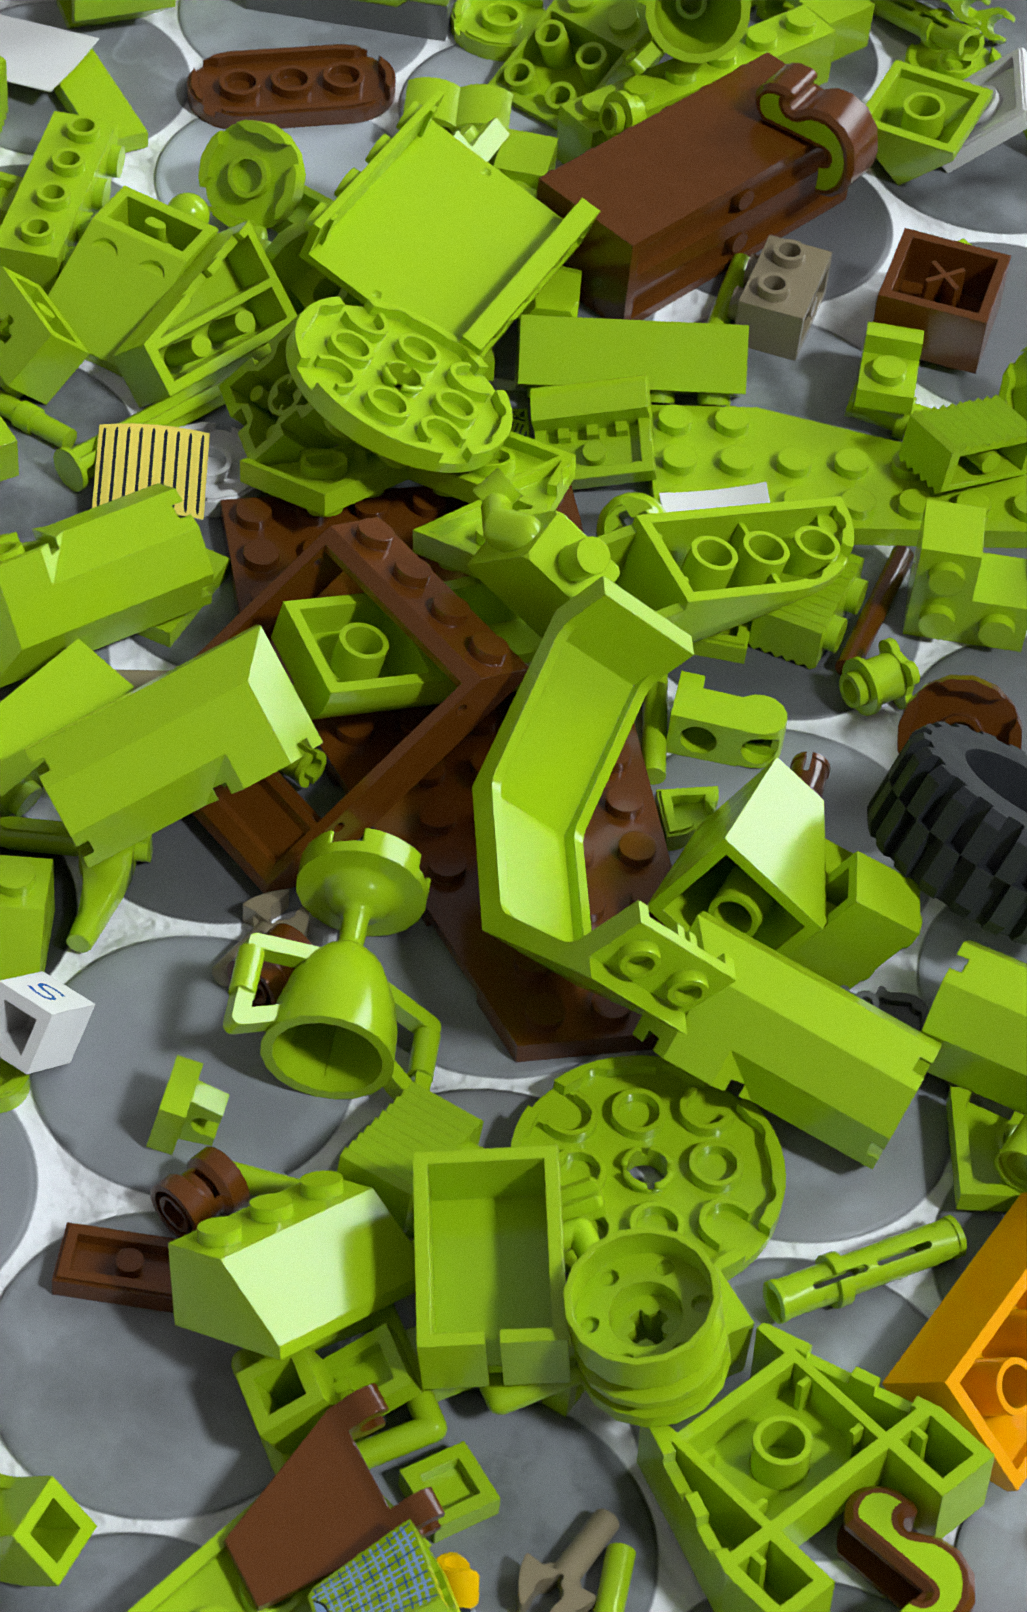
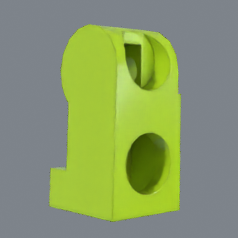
M681 671L670 716L666 741L667 753L735 767L738 765L759 769L765 768L776 757H780L788 721L787 712L781 703L766 695L754 694L740 697L705 689L706 676Z

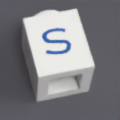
M43 971L0 980V1058L25 1074L71 1063L95 1003Z

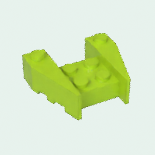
M763 1322L756 1327L750 1379L678 1432L670 1425L648 1428L640 1426L637 1464L714 1612H830L835 1581L812 1561L799 1546L843 1513L846 1502L851 1494L869 1486H884L894 1489L911 1500L918 1511L913 1528L918 1533L943 1538L984 1505L995 1455L940 1406L919 1396H916L912 1403L879 1387L880 1377L857 1366L850 1373L811 1354V1344Z

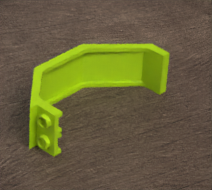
M602 576L555 611L472 786L482 930L576 986L687 1035L685 1013L737 981L734 958L725 953L715 958L697 946L695 934L690 931L685 933L684 928L678 924L668 929L650 918L648 905L639 900L592 930L583 840L586 828L645 696L658 680L694 656L692 636Z

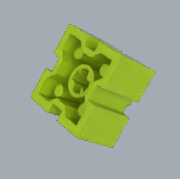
M300 314L268 342L272 352L261 362L251 357L218 386L231 418L244 425L237 434L247 458H251L253 461L266 466L300 461V450L311 448L329 449L333 448L336 444L342 445L355 442L352 439L340 438L326 428L324 418L306 400L291 376L286 360V344Z

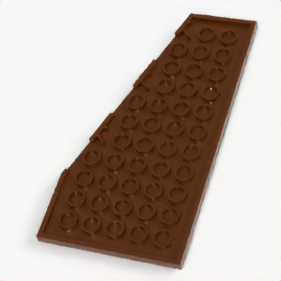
M570 485L556 511L565 514L584 533L572 485ZM427 486L385 489L382 495L374 498H365L343 508L340 514L330 517L311 515L307 512V509L276 496L221 500L220 518L226 554L230 558V577L236 613L238 615L330 525L379 517L383 522L391 526L394 533L413 551L414 529L470 503L455 497L437 495L433 492L432 488ZM416 554L430 565L432 571L443 582L470 576L460 571L446 570L440 567L438 562ZM343 571L316 598L365 592ZM272 640V641L270 642V644H271L272 648L274 649V651H275V653H276V655H277V657H278L280 663L282 664V666H283V668H284V670H285V672H286V674H287L289 680L291 681V683H292V685H293V684H294V681L292 680V678H291V676H290V674H289V672H288V670H287V668H286V666H285V664H284V662H283V660H282V658H281V656H280V654H279V652H278V650H277V648H276V646H275V644H274V642H273V640ZM517 691L511 692L370 829L380 830L399 837L421 854L419 869L425 878L431 879L426 908L421 919L426 926H433L477 993L476 1003L516 1063L653 1050L659 1039L656 1035L652 1034L642 1042L632 1034L642 1017L641 1014L576 986L482 930L472 786ZM440 704L311 720L323 742L315 747V749L325 753L327 762L324 770L334 786L340 785L347 795ZM634 723L584 834L583 847L592 930L638 900L647 905L672 867ZM649 911L650 918L665 926Z

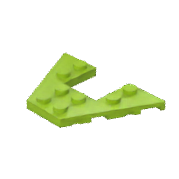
M510 431L501 449L492 461L474 471L462 473L432 472L410 466L407 469H396L384 463L377 453L357 442L342 444L329 449L311 448L300 450V461L266 466L253 461L251 458L239 460L240 482L307 509L308 513L318 517L338 515L342 512L343 508L365 498L378 497L384 493L385 489L408 479L432 488L433 492L437 495L455 497L470 503L414 529L413 552L438 562L439 566L446 570L460 571L475 578L477 577L466 565L486 539L482 528V501L476 496L473 489L496 468H499L523 495L512 505V510L527 514H538L556 510L573 482L576 473V455Z

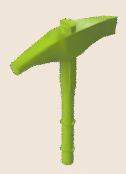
M14 816L0 817V847L9 850L78 856V867L82 881L78 914L68 934L66 944L71 949L81 953L91 950L130 886L136 862L151 863L153 854L152 835L88 868L80 851L91 846L90 842L87 841L76 847L63 821Z

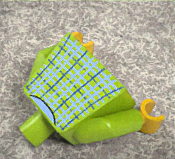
M409 1519L313 1587L308 1595V1600L312 1612H461L459 1607L471 1609L478 1604L480 1577L475 1570L470 1568V1564L465 1557L459 1553H444L436 1559Z

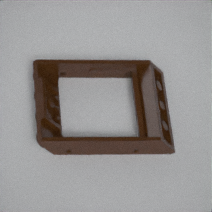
M379 517L330 525L195 656L197 657L255 625H261L269 642H271V636L283 601L316 598L344 571L457 686L432 713L323 818L311 808L278 771L231 794L227 786L223 787L222 784L213 788L219 800L194 811L192 814L263 893L296 887L301 856L308 843L320 834L330 830L334 831L333 842L359 840L364 835L365 828H371L523 681L529 668L509 648L508 643L496 635L470 609L468 603L458 597L432 571L430 565L420 559L394 533L391 526L383 522Z

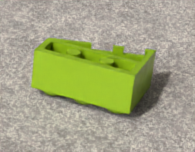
M247 220L217 233L112 356L139 408L175 395L267 343L297 317L250 221Z

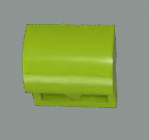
M647 374L531 388L530 411L535 440L576 455V473L571 483L573 490L657 480L650 385Z

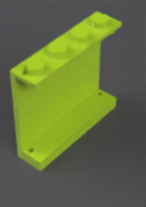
M437 89L423 105L414 101L408 107L397 123L396 129L399 131L393 138L387 134L379 138L365 159L368 165L361 172L353 167L345 175L334 192L337 198L330 206L323 201L316 206L303 225V230L308 233V236L299 256L365 305L367 299L371 298L391 303L419 314L449 331L460 339L462 344L483 359L580 246L600 210L582 198L564 219L432 120L445 94Z

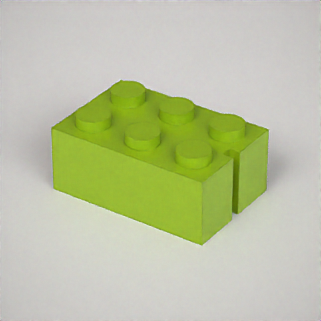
M558 1145L413 1152L416 1335L422 1389L489 1386V1373L503 1372L504 1385L571 1382L568 1325L563 1294L566 1280Z

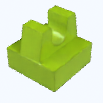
M177 1055L146 1147L173 1155L178 1139L212 1146L230 1094L198 1080L203 1063Z

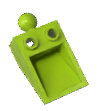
M124 185L92 218L48 294L52 303L89 352L86 360L123 377L112 356L218 233L217 227L208 224L210 212L203 198L197 194L186 192L173 197L167 205Z

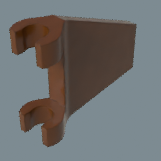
M376 1383L366 1385L352 1392L327 1409L314 1428L225 1538L224 1546L257 1612L322 1582L355 1558L360 1552L369 1548L409 1519L423 1539L441 1529L438 1519L443 1517L445 1512L432 1487L422 1489L408 1496L390 1509L353 1440L367 1436L385 1426L386 1422L382 1415L389 1411V1407Z

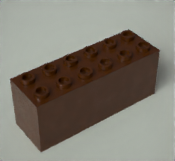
M767 52L747 64L740 65L727 75L709 85H704L698 91L672 105L664 107L660 112L634 126L626 128L622 133L596 147L588 149L582 155L556 169L548 171L544 176L538 178L537 200L564 219L582 198L600 210L583 242L563 264L564 267L582 270L580 302L605 319L643 320L725 272L735 254L744 253L750 257L752 253L755 254L764 248L769 235L782 238L846 200L848 189L833 197L815 193L819 164L823 159L824 150L764 121L757 110L754 98L756 90L785 66L784 62ZM814 83L816 89L823 90V88Z

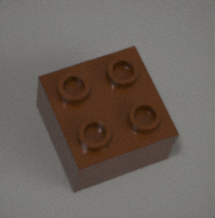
M904 228L878 293L873 322L924 330L921 360L943 365L950 369H958L976 374L1000 308L1011 255Z

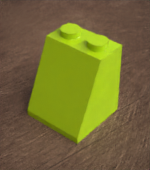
M776 757L698 826L647 904L649 911L668 929L678 924L684 928L685 933L690 930L697 915L705 911L788 958L820 932L827 922L824 800Z

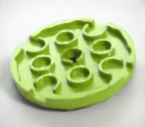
M340 296L329 297L314 302L305 308L288 337L286 360L291 376L306 400L324 418L326 428L340 438L352 439L363 447L377 453L384 463L393 468L407 469L410 466L441 473L474 471L485 466L495 458L510 433L513 421L510 400L505 390H494L484 376L489 366L449 331L410 310L371 298L367 299L364 307L345 305ZM396 383L402 386L400 390L395 388Z
M647 1055L618 1056L596 1060L576 1067L556 1078L553 1082V1088L543 1095L532 1107L528 1105L515 1128L511 1147L558 1145L561 1186L586 1177L595 1178L606 1203L605 1215L590 1221L600 1240L618 1230L646 1226L679 1232L702 1247L715 1268H719L728 1281L745 1270L757 1259L767 1246L778 1224L786 1190V1168L781 1145L765 1115L752 1101L744 1098L740 1100L728 1090L723 1091L710 1086L662 1057ZM641 1165L651 1166L662 1173L664 1178L654 1183L653 1189H647V1183L635 1179L629 1170ZM573 1249L564 1253L565 1272L570 1274L572 1265L578 1260Z

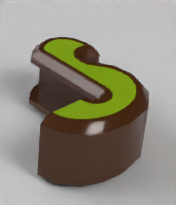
M792 62L783 66L756 90L754 96L755 105L764 121L824 150L823 159L819 164L815 193L833 197L847 190L874 163L878 151L877 125L869 108L853 93L840 88L816 89L814 80L818 77L815 70L804 64Z
M884 1486L861 1488L850 1495L845 1505L844 1521L838 1530L836 1540V1552L841 1560L901 1610L900 1612L973 1611L975 1605V1574L962 1553L942 1538L911 1532L918 1512L911 1500L900 1492Z

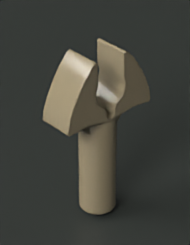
M289 889L267 892L243 903V922L252 926L253 929L213 966L212 975L220 985L230 986L227 966L236 958L239 946L252 933L265 934L276 924L286 923L295 927L308 938L310 912L303 905L290 919H279L272 923L273 919L279 917L289 907Z
M596 1509L557 1562L543 1564L529 1553H526L519 1573L516 1596L517 1612H527L535 1597L539 1594L551 1593L556 1588L560 1589L559 1602L554 1605L550 1612H593L596 1595L583 1589L580 1580L618 1531L619 1521L617 1517L609 1510Z

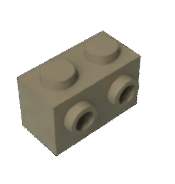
M769 235L761 254H751L743 279L745 288L736 286L727 314L728 319L735 320V325H749L748 348L796 361L825 296L833 252L805 245L793 239H783Z

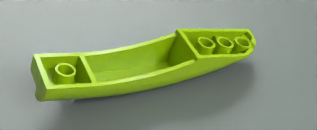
M835 496L641 514L635 516L631 525L601 535L598 538L603 540L608 546L610 559L619 567L620 575L615 583L692 636L693 643L752 621L828 587L841 575L846 567L854 546V527L842 497ZM467 576L444 581L458 597L468 603L470 609L496 635L508 643L509 648L521 660L530 666L542 640L535 631L480 579ZM366 593L283 601L271 638L294 681L293 687L311 720L441 704L457 688L440 668ZM521 683L512 692L518 691Z

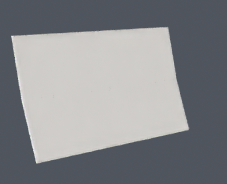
M0 14V56L6 60L7 82L51 92L79 64L100 39Z

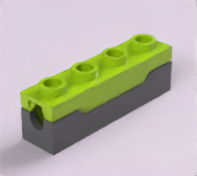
M245 0V9L446 41L455 0Z

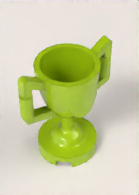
M636 0L646 5L645 16L649 30L623 53L622 60L626 68L638 76L663 51L671 57L686 63H706L717 60L732 51L743 38L750 21V0Z
M365 828L362 841L333 842L334 831L330 830L322 833L308 843L301 856L296 892L301 904L314 918L331 928L340 930L338 941L319 947L262 933H252L238 948L228 990L229 998L223 1019V1028L228 1034L265 1031L261 1040L260 1055L266 1068L278 1080L291 1088L315 1097L335 1100L356 1099L373 1094L383 1087L392 1100L395 1101L397 1096H401L404 1089H408L412 1081L430 1091L441 1039V1023L434 1015L391 984L380 961L371 951L364 947L366 936H387L404 931L418 922L424 913L431 879L425 878L419 869L421 854L399 837L376 829ZM263 961L295 968L275 1005L251 1007L256 996ZM397 1022L414 1034L407 1074L395 1061L398 1035Z

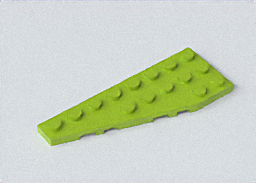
M651 405L657 480L648 481L649 495L660 504L659 493L716 490L766 482L770 502L841 496L852 519L854 545L916 546L926 499L987 508L983 548H1027V474L935 494L934 487L928 488L927 481H921L919 474L914 475L913 468H907L906 461L900 462L899 451L902 442L758 407Z

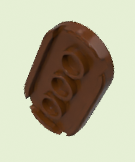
M349 44L226 51L203 60L202 68L196 71L194 67L189 73L187 100L189 107L198 118L221 129H227L231 125L237 124L236 122L243 120L271 123L280 129L354 124L375 119L391 107L395 99L396 75L391 64L378 55L377 61L367 56V49Z

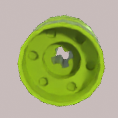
M646 1226L618 1230L593 1243L572 1265L563 1291L566 1321L571 1343L574 1346L580 1382L594 1405L617 1421L646 1428L678 1424L704 1410L723 1388L731 1364L718 1271L704 1249L679 1232Z

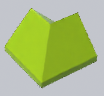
M895 60L866 104L877 125L878 151L876 158L898 186L953 162L992 100L993 90Z

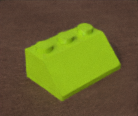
M321 1170L307 1173L300 1178V1183L278 1193L256 1196L250 1200L248 1207L226 1217L206 1219L198 1224L196 1231L168 1243L175 1325L278 1360H282L416 1292L415 1248L373 1188L343 1180V1176L335 1171Z

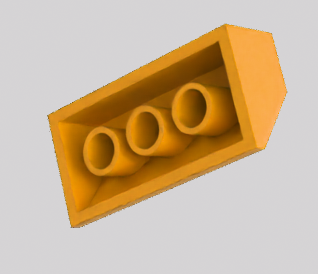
M1027 1192L1019 1195L882 1382L886 1390L912 1403L916 1396H919L943 1408L995 1455L989 1481L1005 1491H1018L1027 1478Z

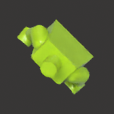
M496 468L473 489V492L482 501V528L486 540L466 567L541 638H543L555 611L600 577L604 576L613 583L619 577V567L610 559V551L605 542L598 537H587L565 514L556 510L538 514H527L512 510V505L523 495L499 468Z

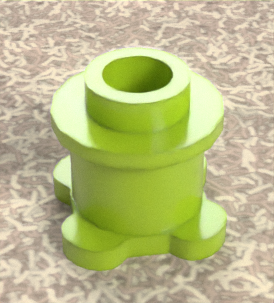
M889 637L879 642V655L868 659L856 656L846 660L843 666L842 675L839 679L841 695L849 707L856 709L862 715L870 716L880 711L882 704L893 701L898 709H905L909 699L913 696L914 686L920 682V673L917 665L905 657L894 638Z

